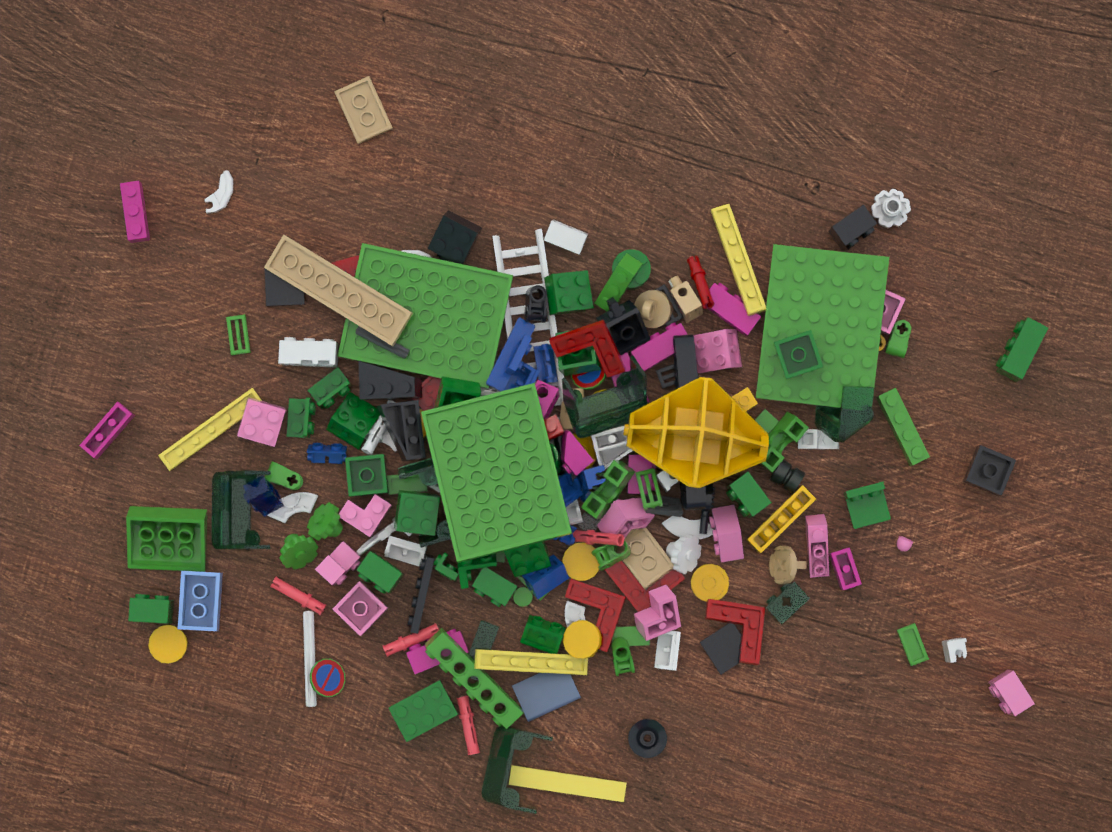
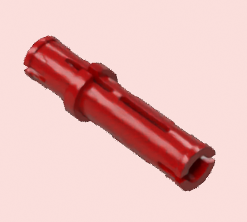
M691 256L687 259L691 270V279L695 282L703 309H707V306L710 309L714 306V301L705 279V270L701 267L699 257L695 256L694 261V257Z

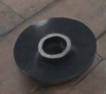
M643 719L636 722L630 729L628 742L635 754L643 758H652L664 750L667 743V734L659 722L652 719ZM647 734L651 736L649 742L644 741V736Z

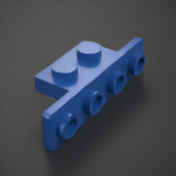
M522 318L517 319L486 381V385L499 392L504 391L511 375L515 371H520L524 363L521 361L523 355H527L532 347L529 343L532 339L531 335L535 325L525 322Z

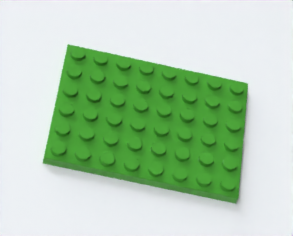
M362 243L355 278L413 313L396 342L410 351L407 358L404 359L355 333L359 325L346 318L338 357L440 379L443 376L478 382L480 387L489 389L486 381L495 364L513 275Z
M773 244L756 398L872 411L889 257ZM811 330L823 368L786 379L774 342Z
M535 383L421 412L457 563L572 534Z

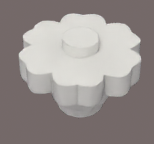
M891 189L888 193L883 190L875 196V203L871 206L872 217L878 219L880 226L890 228L894 225L899 227L907 220L906 214L910 212L911 208L910 201L903 198V192Z
M687 534L685 537L680 536L679 540L668 544L666 554L670 557L671 563L674 564V570L686 574L687 571L692 572L697 566V559L701 556V545L698 544L699 538Z

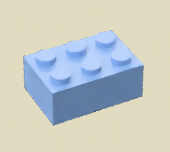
M181 571L178 629L219 631L223 573Z

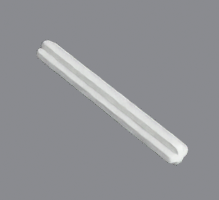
M304 611L306 706L315 707L317 705L316 692L310 684V672L315 664L314 612Z

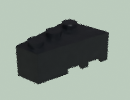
M358 361L360 400L422 398L421 378Z
M406 401L376 406L402 462L426 458L419 401Z

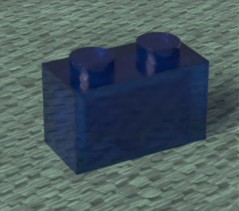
M264 475L243 485L246 492L243 494L246 502L251 504L256 512L259 511L264 517L284 506L278 490Z

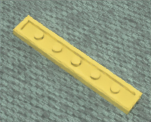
M730 204L711 209L712 217L747 315L751 316L766 311L764 299Z
M251 388L158 456L168 470H173L241 421L248 397L262 401L256 391Z
M475 649L474 669L587 675L588 658L578 659L568 654Z
M511 765L509 785L624 802L627 784L626 782Z

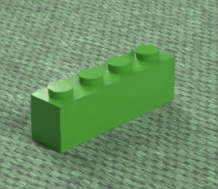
M894 388L877 396L876 399L909 466L929 458L930 456L897 389Z

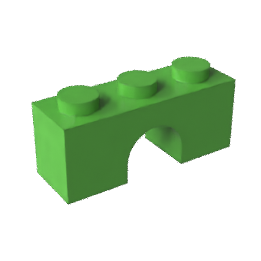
M626 253L594 304L605 311H609L606 302L608 299L613 297L619 303L627 290L626 288L643 263Z
M786 412L769 433L766 461L760 463V465L773 473L785 458L782 456V451L786 445L793 441L798 442L809 427L797 416Z
M613 460L603 475L606 479L605 482L596 491L590 493L581 508L595 519H602L636 471L621 460Z

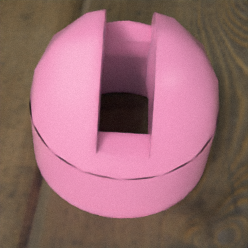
M899 536L897 540L898 549L904 552L908 551L912 547L913 541Z

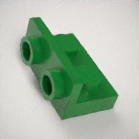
M445 552L443 556L439 554L434 562V566H436L435 571L456 582L459 574L456 573L457 568L448 563L444 566L443 564L448 554Z
M529 615L520 643L551 654H557L566 628L557 622L546 621L540 616Z

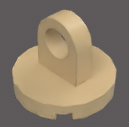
M648 290L641 293L634 304L638 308L647 328H658L669 321L672 314L671 301H669L665 293L659 290Z
M789 546L776 547L774 549L776 551L770 556V574L778 584L791 583L795 578L797 569H807V561H797L795 552Z

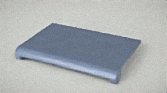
M538 673L512 685L528 722L581 698L570 674Z

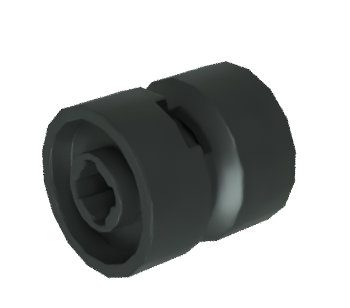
M783 459L773 472L770 481L777 485L783 484L784 489L793 494L806 473L798 468L792 469V464Z

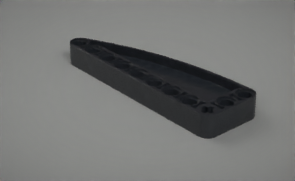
M693 335L673 336L675 390L698 378ZM680 482L682 508L685 510L706 509V487H688Z

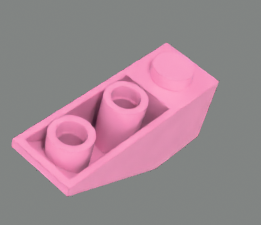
M825 515L805 516L810 578L829 576L828 530Z

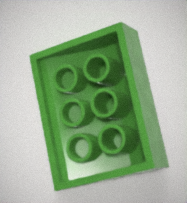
M129 507L126 516L128 568L205 572L207 509Z

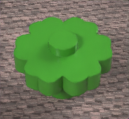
M330 502L326 505L321 504L314 511V516L309 519L307 525L309 529L308 535L317 541L328 536L337 537L343 529V525L339 520V508Z
M290 534L284 540L285 544L280 550L282 555L279 558L286 568H303L306 563L312 562L317 556L316 550L318 545L312 537L306 538L304 535Z

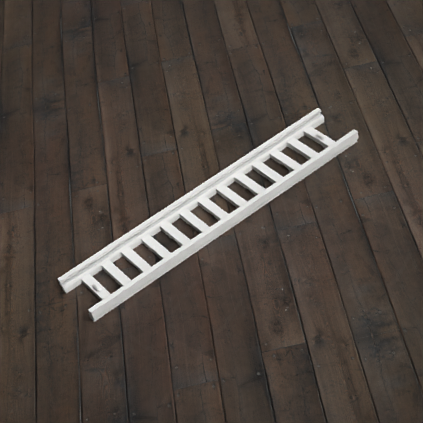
M542 229L535 230L537 246L504 251L501 250L500 237L497 235L492 236L498 272L510 274L513 277L541 273L543 284L536 285L545 288L544 277L549 276ZM533 254L539 255L540 265L504 270L503 259ZM536 285L511 288L509 297L526 294L530 287ZM546 295L548 321L545 323H534V331L550 329V336L554 337L555 333H557L555 315L549 314ZM509 299L504 317L507 338L514 327L511 316L524 314L525 305L510 308ZM543 341V342L529 343V344L532 345L530 351H534L533 346H541L542 344H550V342H549V341ZM554 353L558 382L548 384L554 387L558 386L560 397L555 406H558L564 400H567L564 375L559 371L558 358ZM536 362L526 363L536 369ZM554 439L549 440L550 443L555 445ZM570 473L572 476V480L577 478L576 475Z

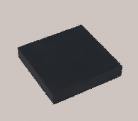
M264 268L267 307L305 305V292Z
M728 623L700 641V644L720 675L739 663L742 636L733 623Z

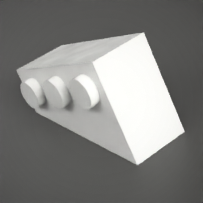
M284 337V340L279 341L278 364L337 368L339 344L333 339L315 341L313 338H304V341H296V338Z
M625 424L591 434L599 466L604 465L606 469L613 460H620L633 451L626 446L627 436L623 435Z

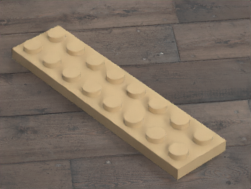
M286 235L282 236L264 266L265 269L393 347L413 315L411 311Z

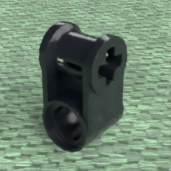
M540 285L530 287L526 291L525 322H530V320L541 321V323L546 322L547 293L545 288ZM533 290L539 292L540 297L538 300L533 297Z

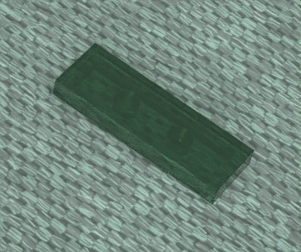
M481 620L468 654L474 661L475 649L491 650L499 626ZM476 676L469 677L471 679L478 680Z

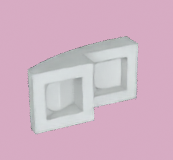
M808 429L798 441V449H839V430Z

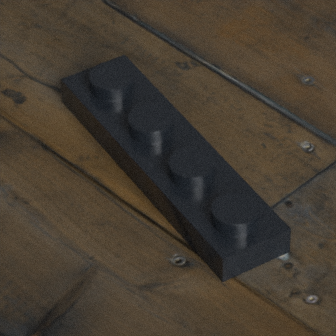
M425 554V558H421L419 570H422L420 578L417 577L415 589L418 590L416 596H413L411 601L413 613L408 616L407 626H409L411 633L418 634L434 563L433 555Z

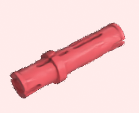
M590 529L587 531L575 530L573 532L575 542H585L587 545L596 543L621 547L624 544V536L622 534L601 533Z
M277 576L270 586L302 604L301 607H307L320 616L327 606L313 598L310 593L302 592Z
M434 623L429 627L419 630L418 634L412 633L403 638L400 636L398 640L383 645L386 656L389 657L402 650L406 651L407 648L430 639L439 631L438 626Z
M469 696L457 697L460 712L458 716L462 722L468 755L478 754L480 750L473 722L474 713L470 708Z

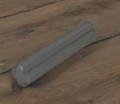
M360 326L356 329L355 333L404 359L407 358L409 349L397 343L393 347Z

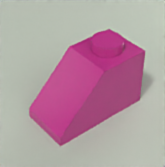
M565 430L562 437L560 457L564 463L562 467L568 474L572 473L577 476L594 460L569 430Z

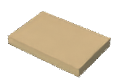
M369 76L334 91L358 144L393 129Z
M647 528L631 529L624 539L630 546L631 553L628 558L622 561L646 590L673 570L674 564L671 563L669 556ZM618 546L616 552L619 554L624 552L625 546Z

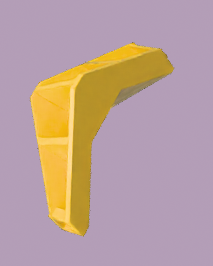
M699 377L630 413L629 423L624 425L623 435L627 436V447L686 486L695 488L704 487L765 462L769 447V434L712 378Z

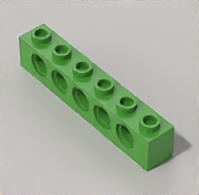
M443 628L425 643L427 655L431 659L436 658L440 662V668L445 673L449 671L454 676L452 678L458 686L463 685L467 689V695L472 700L476 698L481 703L479 705L486 714L490 712L494 716L492 718L499 727L503 725L507 729L523 714L522 708L483 669H474L475 661ZM449 649L451 654L444 657L441 655V651ZM457 663L464 664V668L461 670H456L454 666ZM476 676L478 680L476 683L471 684L468 682V678ZM484 690L491 691V694L488 697H483L481 695L482 691ZM503 703L505 706L502 710L494 709L495 705Z

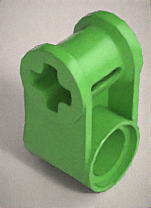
M900 320L894 324L887 342L886 354L901 358L905 357L911 333V325L908 321ZM904 324L906 331L900 334V330L897 327Z
M273 461L264 478L291 490H298L303 485V478L300 474ZM296 476V480H298V483H293V485L291 486L292 483L289 481V479L294 478Z
M624 541L625 550L620 554L616 552L618 546L603 545L594 549L591 553L598 561L599 570H605L628 558L631 553L630 546Z
M623 637L615 638L611 643L616 677L622 673H635L628 641Z

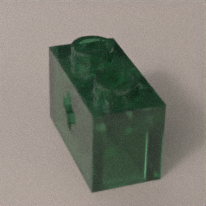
M795 581L784 584L780 588L782 592L779 595L775 596L773 594L766 601L768 605L765 609L780 625L810 599ZM783 597H784V598H788V597L790 598V600H789L790 605H789V606H788V605H784V606L782 605V603H783L782 598H783Z

